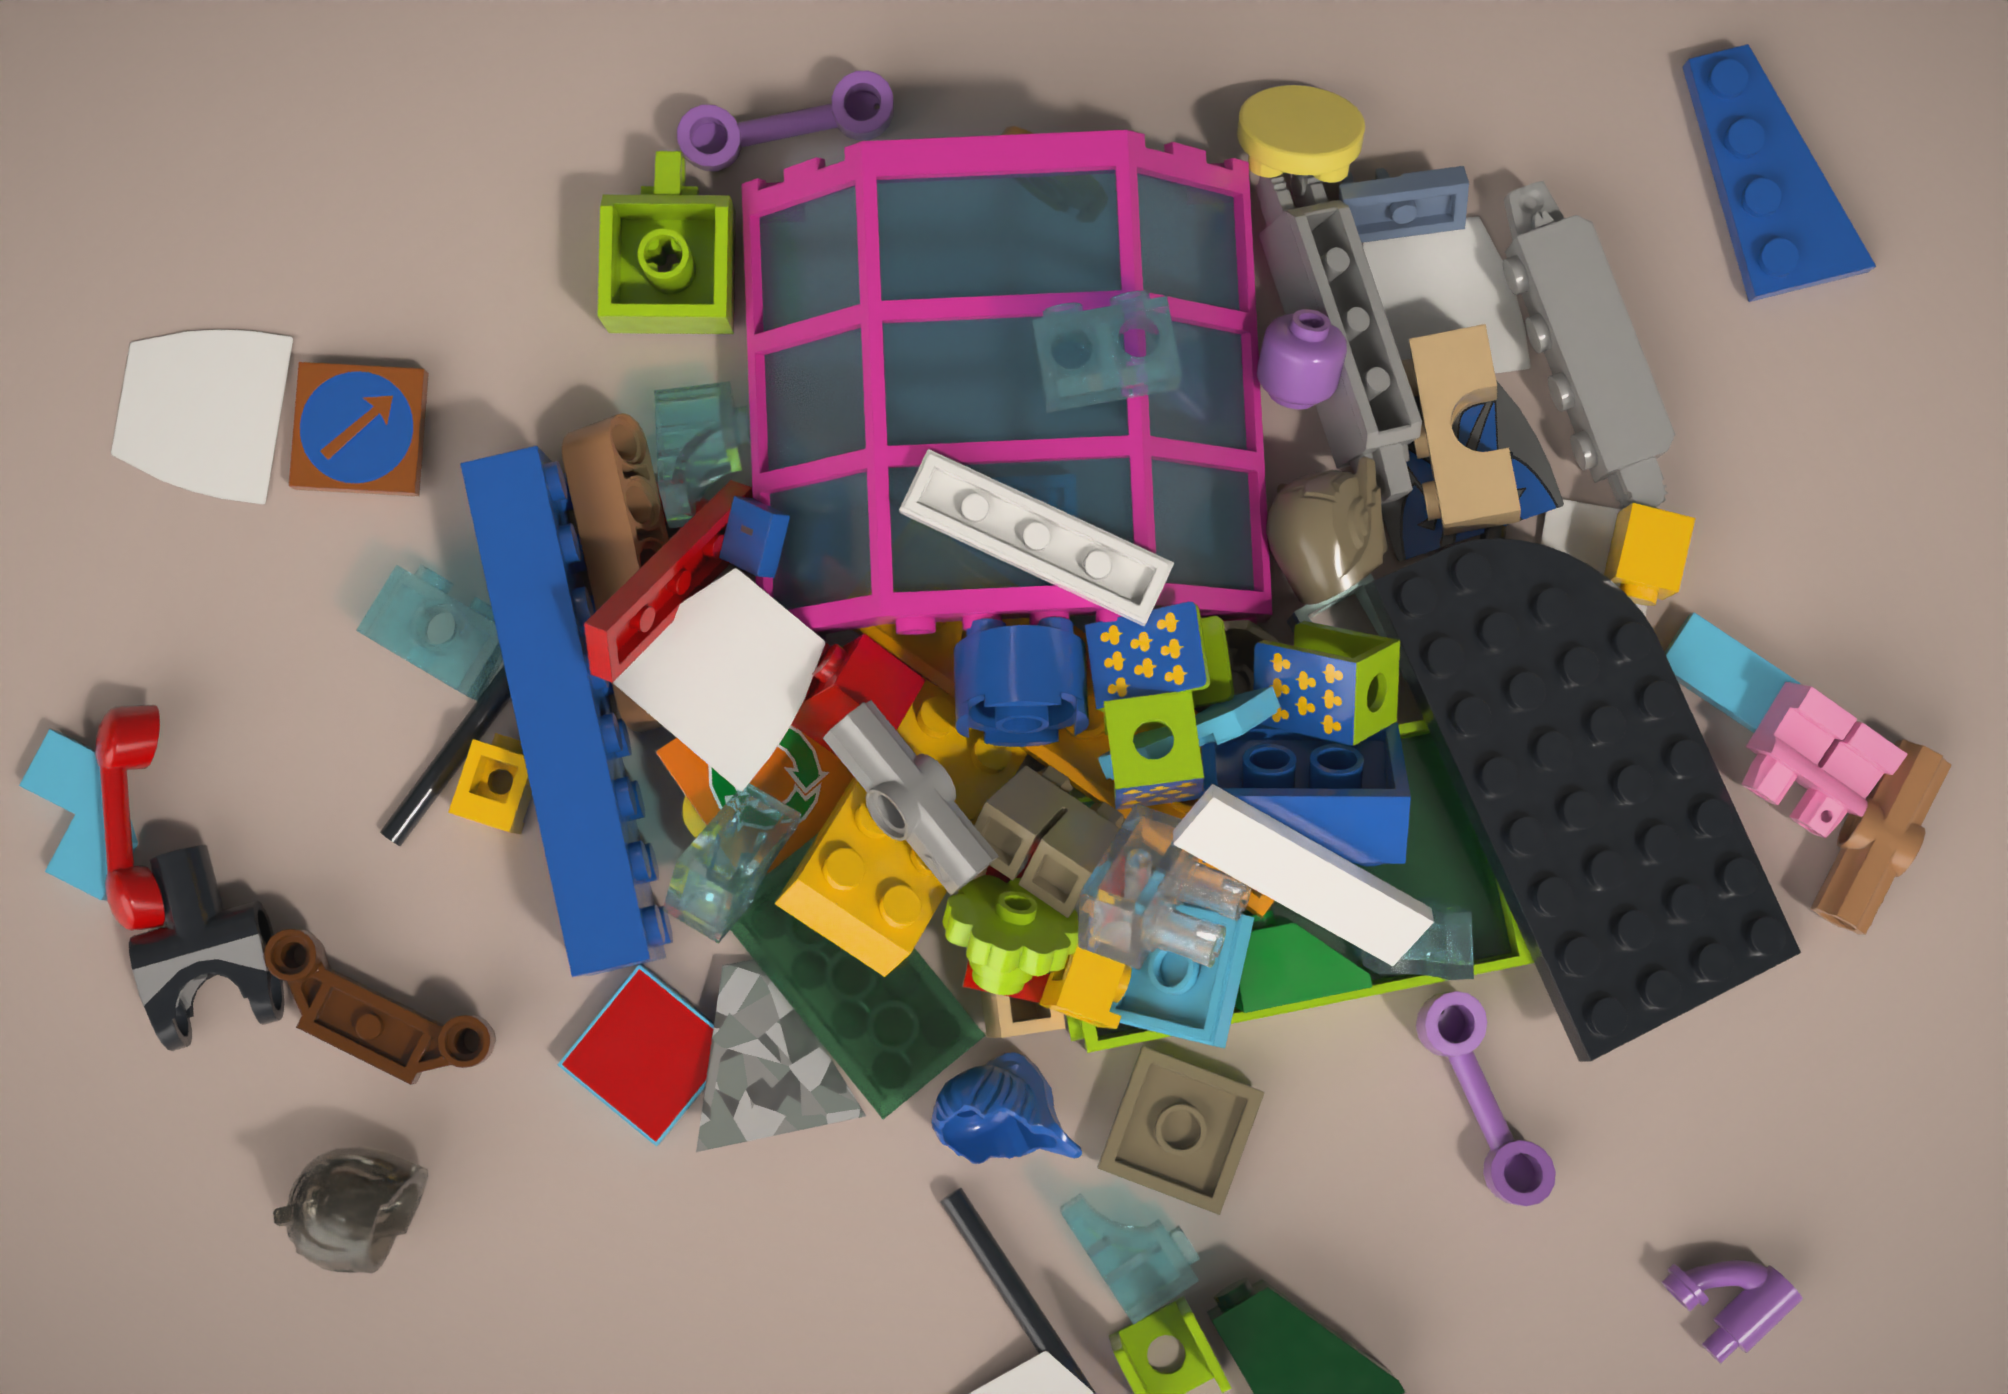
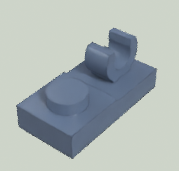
M1464 166L1404 173L1399 177L1391 178L1384 168H1378L1375 171V180L1354 182L1352 173L1348 172V176L1342 180V184H1339V200L1350 207L1361 243L1465 229L1469 180Z

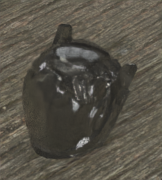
M364 1147L330 1150L320 1154L304 1167L292 1186L287 1206L276 1208L273 1211L274 1223L277 1226H286L288 1237L294 1243L297 1254L302 1255L306 1260L322 1269L335 1272L372 1274L378 1271L385 1262L396 1237L407 1233L426 1187L428 1169L380 1150Z

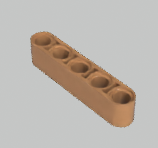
M625 413L617 414L568 432L563 438L561 446L562 459L596 611L669 541L645 434L639 423ZM612 683L620 716L634 732L643 733L664 727Z

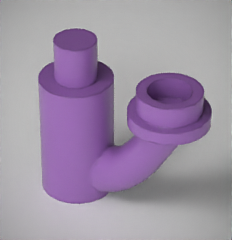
M1745 1260L1723 1261L1695 1267L1687 1271H1682L1677 1265L1673 1264L1667 1269L1670 1275L1662 1281L1665 1288L1688 1311H1691L1698 1303L1704 1306L1709 1301L1703 1292L1706 1289L1725 1286H1739L1744 1289L1713 1318L1719 1328L1702 1343V1346L1720 1364L1738 1347L1745 1353H1748L1803 1300L1796 1288L1775 1268L1770 1265L1765 1267L1762 1264Z

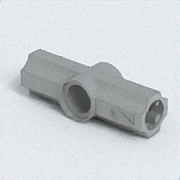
M872 700L862 703L824 736L823 739L867 792L865 797L866 806L877 826L894 840H906L950 895L960 890L999 857L954 802L956 799L955 786L945 768L929 755H916Z

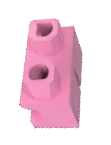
M1785 682L1746 745L1757 756L1751 763L1742 785L1765 801L1779 805L1793 782H1797L1807 791L1789 817L1810 833L1827 838L1842 821L1846 813L1860 817L1864 815L1868 806V802L1865 800L1884 773L1889 775L1895 773L1908 754L1863 722L1856 721V717L1812 686Z

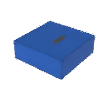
M734 496L719 558L755 576L775 578L790 516L753 498Z

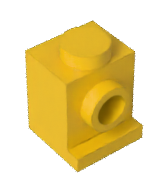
M498 733L494 734L491 744L473 739L448 813L521 835L525 824L523 820L532 796L521 741ZM501 771H508L513 777L511 789L505 794L496 793L492 785L494 776Z
M1090 922L1087 931L1081 930L1076 952L1067 956L1065 968L1050 972L1039 1005L1096 1027L1117 1029L1121 1016L1109 1011L1113 1002L1118 1003L1122 999L1131 978L1132 968L1126 964L1131 948L1124 946L1127 935L1108 926Z

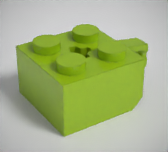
M656 151L654 186H641L640 195H602L599 226L598 318L608 333L734 334L736 210L730 195H699L698 186H686V162L681 151ZM676 254L679 263L673 264L669 272H660L658 266L665 265L667 255Z

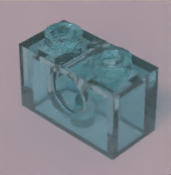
M420 564L413 575L396 565L356 631L458 692L477 701L503 662L491 605L474 597L469 607L448 595L454 584ZM440 613H451L455 620L453 635L444 643L432 644L427 634L430 621Z

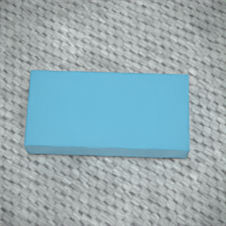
M1695 612L1688 615L1664 651L1678 683L1753 733L1760 725L1785 682L1801 684Z

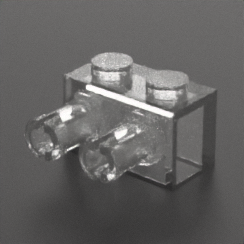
M1135 804L1079 893L1078 947L1139 970L1149 953L1154 952L1157 948L1192 959L1194 962L1211 968L1215 963V957L1218 958L1226 936V927L1187 915L1176 910V907L1186 902L1238 921L1242 911L1245 910L1252 888L1222 871L1199 863L1196 856L1174 845L1173 830L1182 819Z

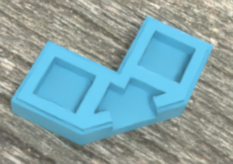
M1273 686L1234 695L1232 700L1213 704L1195 715L1199 746L1215 741L1219 745L1241 736L1277 713V709L1281 706ZM1165 726L1137 733L1134 735L1133 743L1141 756L1147 759H1159L1171 751L1174 738L1171 731ZM1109 750L1098 757V761L1106 779L1111 778V780H1114Z
M49 729L19 785L75 814L45 872L99 900L107 901L105 891L107 860L101 777L95 750L57 730ZM131 821L132 846L134 853L138 846V841Z

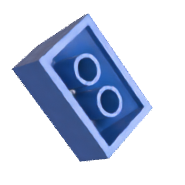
M1398 723L1391 724L1354 746L1260 724L1243 735L1219 745L1215 741L1200 746L1204 773L1201 797L1214 784L1351 863L1366 867L1406 863L1411 795Z

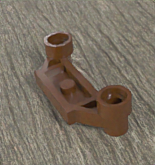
M282 930L273 935L266 945L264 960L268 970L276 978L288 982L302 1015L296 1028L410 1085L416 1084L424 1071L449 1065L459 1068L477 1066L486 1061L493 1052L496 1035L485 1019L476 1015H462L450 1019L445 1025L333 970L326 958V951L322 942L306 930ZM300 944L304 946L307 954L306 960L301 966L296 963L294 958L295 949ZM469 1029L476 1031L480 1039L479 1046L474 1052L470 1051L464 1043L465 1033Z

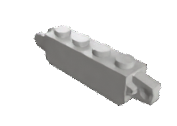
M1292 174L1290 187L1292 188L1291 193L1294 195L1295 208L1283 176L1279 175L1272 178L1260 176L1258 185H1256L1258 189L1256 193L1259 197L1258 200L1261 202L1260 207L1267 227L1259 233V237L1285 315L1295 313L1301 309L1319 311L1330 319L1331 325L1340 329L1347 340V354L1338 388L1329 399L1315 404L1336 467L1340 469L1351 466L1356 473L1359 460L1362 457L1371 458L1375 461L1376 485L1381 490V504L1401 499V497L1413 490L1406 462L1410 461L1408 445L1420 437L1422 420L1350 207L1341 200L1329 202L1323 184L1313 175Z
M1544 181L1518 188L1508 193L1504 199L1513 242L1505 251L1507 259L1503 260V271L1510 290L1514 295H1522L1530 317L1525 319L1529 341L1538 354L1544 352L1552 375L1548 377V387L1552 400L1560 412L1567 411L1575 434L1570 437L1574 457L1582 470H1590L1594 483L1608 479L1616 501L1620 502L1619 508L1624 509L1632 503L1656 508L1666 501L1665 495L1668 494L1665 491L1667 485L1662 483L1664 478L1656 459L1669 450L1675 432L1593 222L1578 215L1564 218Z

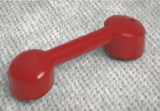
M156 705L115 706L111 708L99 725L95 746V756L98 766H100L107 860L106 897L111 912L118 923L131 931L161 928L165 921L162 895L153 873L144 865L134 866L127 770L146 769L154 758L160 732V713Z

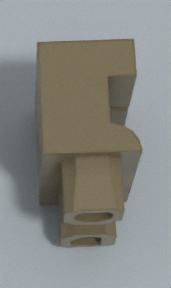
M1024 766L985 802L974 826L999 856L990 865L1011 880H1014L1026 867L1032 853L1035 851L1018 885L1069 918L1079 905L1089 886L1103 873L1125 832L1120 829L1124 816L1106 802L1094 803L1090 808L1070 795L1073 788L1069 778L1052 766H1047L1038 773L1028 766Z

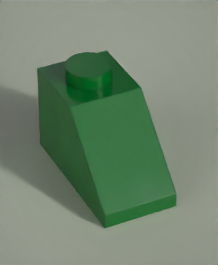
M1270 908L1262 919L1248 910L1239 912V914L1254 917L1235 1006L1243 1013L1372 987L1369 973L1295 922L1282 915L1274 916L1273 908Z

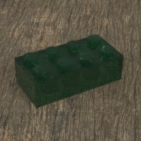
M817 833L718 915L884 1120L985 1037L986 1032L916 946L906 959L884 977L775 905L778 897L818 835Z

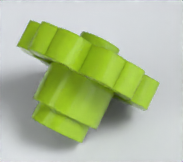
M983 875L976 878V880L972 879L958 891V894L948 897L942 921L946 929V939L952 944L967 947L966 956L973 969L972 978L980 988L990 993L1013 995L1020 992L1024 984L1030 981L1033 976H1042L1049 973V971H1059L1065 968L1067 956L1076 952L1082 930L1081 923L1077 920L1078 912L1076 909L1067 918L1018 885L1021 878H1015L1006 883L995 876Z

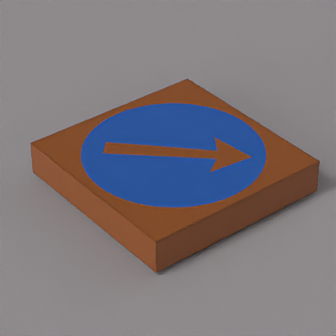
M299 362L289 487L294 490L419 497L429 373L425 369Z

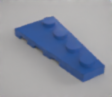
M1749 44L1688 59L1682 68L1748 302L1868 273L1874 269L1876 265Z

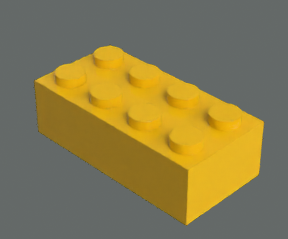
M925 679V683L902 720L897 732L916 755H929L945 768L955 786L956 799L954 802L971 823L975 825L985 802L1015 776L1027 753L1019 747L985 744L984 731L970 727L969 738L960 735L955 727V698ZM853 777L778 897L775 905L885 977L911 954L947 890L906 840H894L877 826L866 806L865 797L867 792L856 778Z

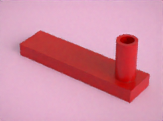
M730 480L711 500L656 482L665 524L679 529V531L584 623L591 675L613 683L674 621L679 605L710 585L730 564L719 558L733 498L734 496L753 498L752 487Z

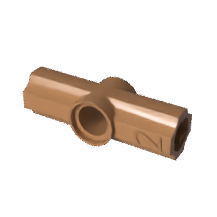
M1905 739L1897 740L1894 745L1908 755L1893 775L1885 773L1882 775L1865 799L1868 802V806L1864 815L1860 817L1848 814L1837 839V846L1841 849L1810 908L1826 921L1858 935H1866L1894 878L1901 876L1917 856L1926 834L1925 828L1921 825L1952 766L1943 758V755L1924 745L1915 744Z

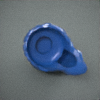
M1015 1052L1004 1053L991 1059L984 1066L967 1069L948 1080L936 1098L931 1118L935 1134L944 1146H948L956 1155L965 1157L973 1164L984 1163L990 1158L1011 1159L1013 1157H1022L1038 1149L1074 1159L1082 1156L1081 1147L1061 1127L1054 1109V1098L1050 1085L1039 1068L1024 1055Z

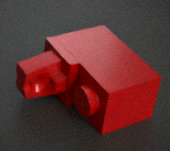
M862 634L843 647L836 643L832 646L825 643L818 665L812 673L813 678L805 700L791 725L837 756L823 738L847 714L862 703L872 700L897 731L926 680L866 634Z

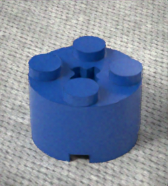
M1062 617L1042 618L1038 625L1006 626L1005 622L997 619H979L972 622L971 628L966 630L967 637L960 640L954 648L955 727L960 735L969 738L970 727L984 731L985 744L1004 747H1028L1059 742V729L1074 725L1075 736L1087 729L1089 725L1086 645L1079 636L1074 634L1072 621Z

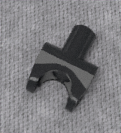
M207 845L183 848L150 859L152 873L162 895L166 926L130 937L129 956L140 999L161 1043L170 1051L191 1045L192 1027L190 1017H194L193 1002L197 990L206 980L216 975L226 977L238 986L243 998L249 999L251 1009L260 1024L265 1025L281 1020L285 1005L283 980L273 976L265 964V948L274 933L269 916L262 903L256 900L228 909L223 908Z

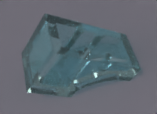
M730 381L654 390L658 488L669 528L683 527L695 515L700 499L715 481L729 472L742 471L741 445L751 444L750 419L747 406H735Z
M750 783L743 791L737 790L677 859L663 911L719 944L752 904L754 896L770 866L796 831L801 813Z
M1438 897L1415 898L1432 908L1434 923L1394 966L1353 944L1356 957L1363 958V966L1377 974H1416L1438 977L1445 980L1474 979L1472 912Z
M1082 1193L1060 1206L1062 1216L1133 1325L1199 1281L1190 1265L1201 1258L1179 1225L1168 1232L1160 1219H1157L1148 1226L1122 1224L1098 1212L1084 1198Z

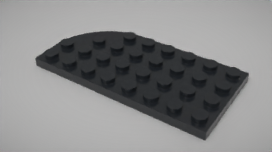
M1494 538L1471 540L1455 544L1364 585L1387 638L1400 640L1399 665L1579 1062H1591L1801 953L1653 627L1630 597L1608 577L1589 564L1557 549L1523 540Z

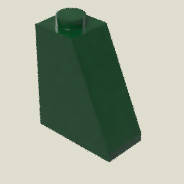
M1247 1278L1234 1282L1214 1296L1217 1306L1207 1311L1212 1323L1254 1394L1406 1393L1399 1380L1390 1370L1263 1279L1253 1285L1250 1284Z

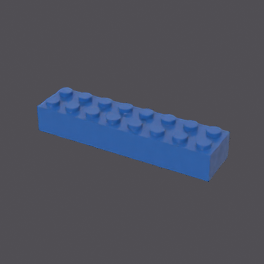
M538 446L460 463L572 977L592 976L665 959L664 945L673 943V934L665 905L657 906L654 903L650 882L659 880V870L653 846L651 843L644 844L640 840L636 819L645 818V807L638 781H630L629 777L626 776L622 757L632 755L628 730L623 719H617L615 714L612 713L609 695L614 694L612 682L590 674L584 623L596 612L593 595L590 596L587 587L584 586L582 572L587 571L580 536L576 534L573 524L570 523L568 511L574 509L566 473L562 472L558 461L552 462Z

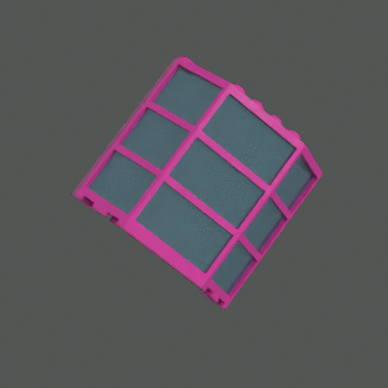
M1131 130L861 141L844 147L845 160L826 167L825 159L815 157L784 168V182L766 183V180L756 178L741 184L753 499L790 516L775 578L756 576V584L825 642L826 634L883 624H896V634L919 635L935 633L936 622L962 621L963 631L971 628L973 621L979 619L1003 621L1002 619L1029 618V625H1038L1042 618L1047 617L1069 619V616L1096 615V622L1117 621L1118 617H1122L901 514L899 509L927 450L930 449L1174 562L1153 609L1184 602H1193L1199 606L1200 617L1203 618L1218 616L1223 621L1250 620L1255 624L1267 623L1273 612L1269 544L1266 535L1267 500L1261 387L1257 379L1259 350L1249 162L1229 158L1224 160V163L1208 164L1206 162V150L1176 142L1164 144V152L1145 147V134Z

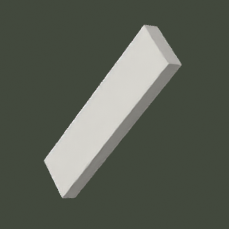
M930 449L927 450L899 509L901 514L1144 627L1174 565V562Z
M1214 784L1207 789L1173 830L1174 845L1391 966H1394L1434 923L1431 907Z

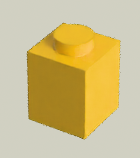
M1637 503L1630 504L1617 514L1604 575L1638 605L1655 606L1657 599L1664 600L1678 593L1696 518Z

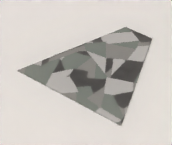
M763 957L722 965L696 1152L865 1117L864 1111L770 958Z

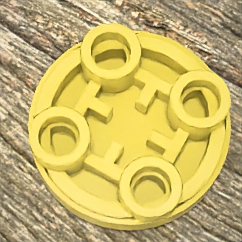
M1303 85L1276 86L1253 94L1243 103L1239 112L1237 138L1243 150L1249 155V170L1258 176L1272 178L1284 172L1295 175H1313L1320 181L1333 183L1342 181L1348 176L1350 164L1359 156L1363 145L1365 120L1355 105L1333 92Z

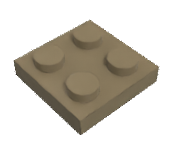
M1142 1045L1097 1168L1220 1215L1265 1092Z

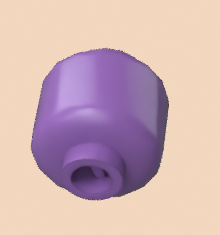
M1301 309L1295 313L1278 317L1271 322L1265 331L1257 364V379L1264 390L1268 392L1271 399L1277 404L1297 410L1310 408L1329 399L1338 388L1347 354V340L1340 329L1331 325L1330 319L1319 311Z

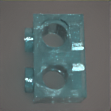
M1132 291L1109 299L1110 306L1084 311L1081 303L1059 304L1043 311L1044 318L1032 320L1031 336L1045 412L1049 413L1178 390L1182 373L1167 296L1150 299L1148 291ZM1142 329L1152 335L1157 347L1149 355L1136 357L1123 350L1119 343V338L1128 330ZM1072 340L1083 344L1090 354V359L1086 364L1076 369L1060 366L1054 360L1052 351L1061 342Z

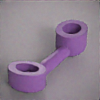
M865 70L855 71L844 76L834 89L832 103L737 123L735 118L723 108L716 105H700L691 108L682 116L677 127V141L684 157L693 166L704 171H720L730 167L738 159L742 147L834 128H838L844 135L857 141L871 140L880 136L890 126L894 116L893 93L884 78L877 73Z
M1452 991L1432 996L1424 1002L1418 1012L1416 1021L1418 1038L1423 1046L1433 1054L1448 1057L1490 1147V1151L1484 1160L1483 1168L1487 1187L1495 1197L1505 1203L1520 1206H1531L1541 1203L1550 1195L1555 1185L1556 1171L1552 1159L1543 1148L1533 1142L1514 1140L1473 1050L1480 1045L1487 1029V1018L1483 1006L1479 1000L1464 992Z

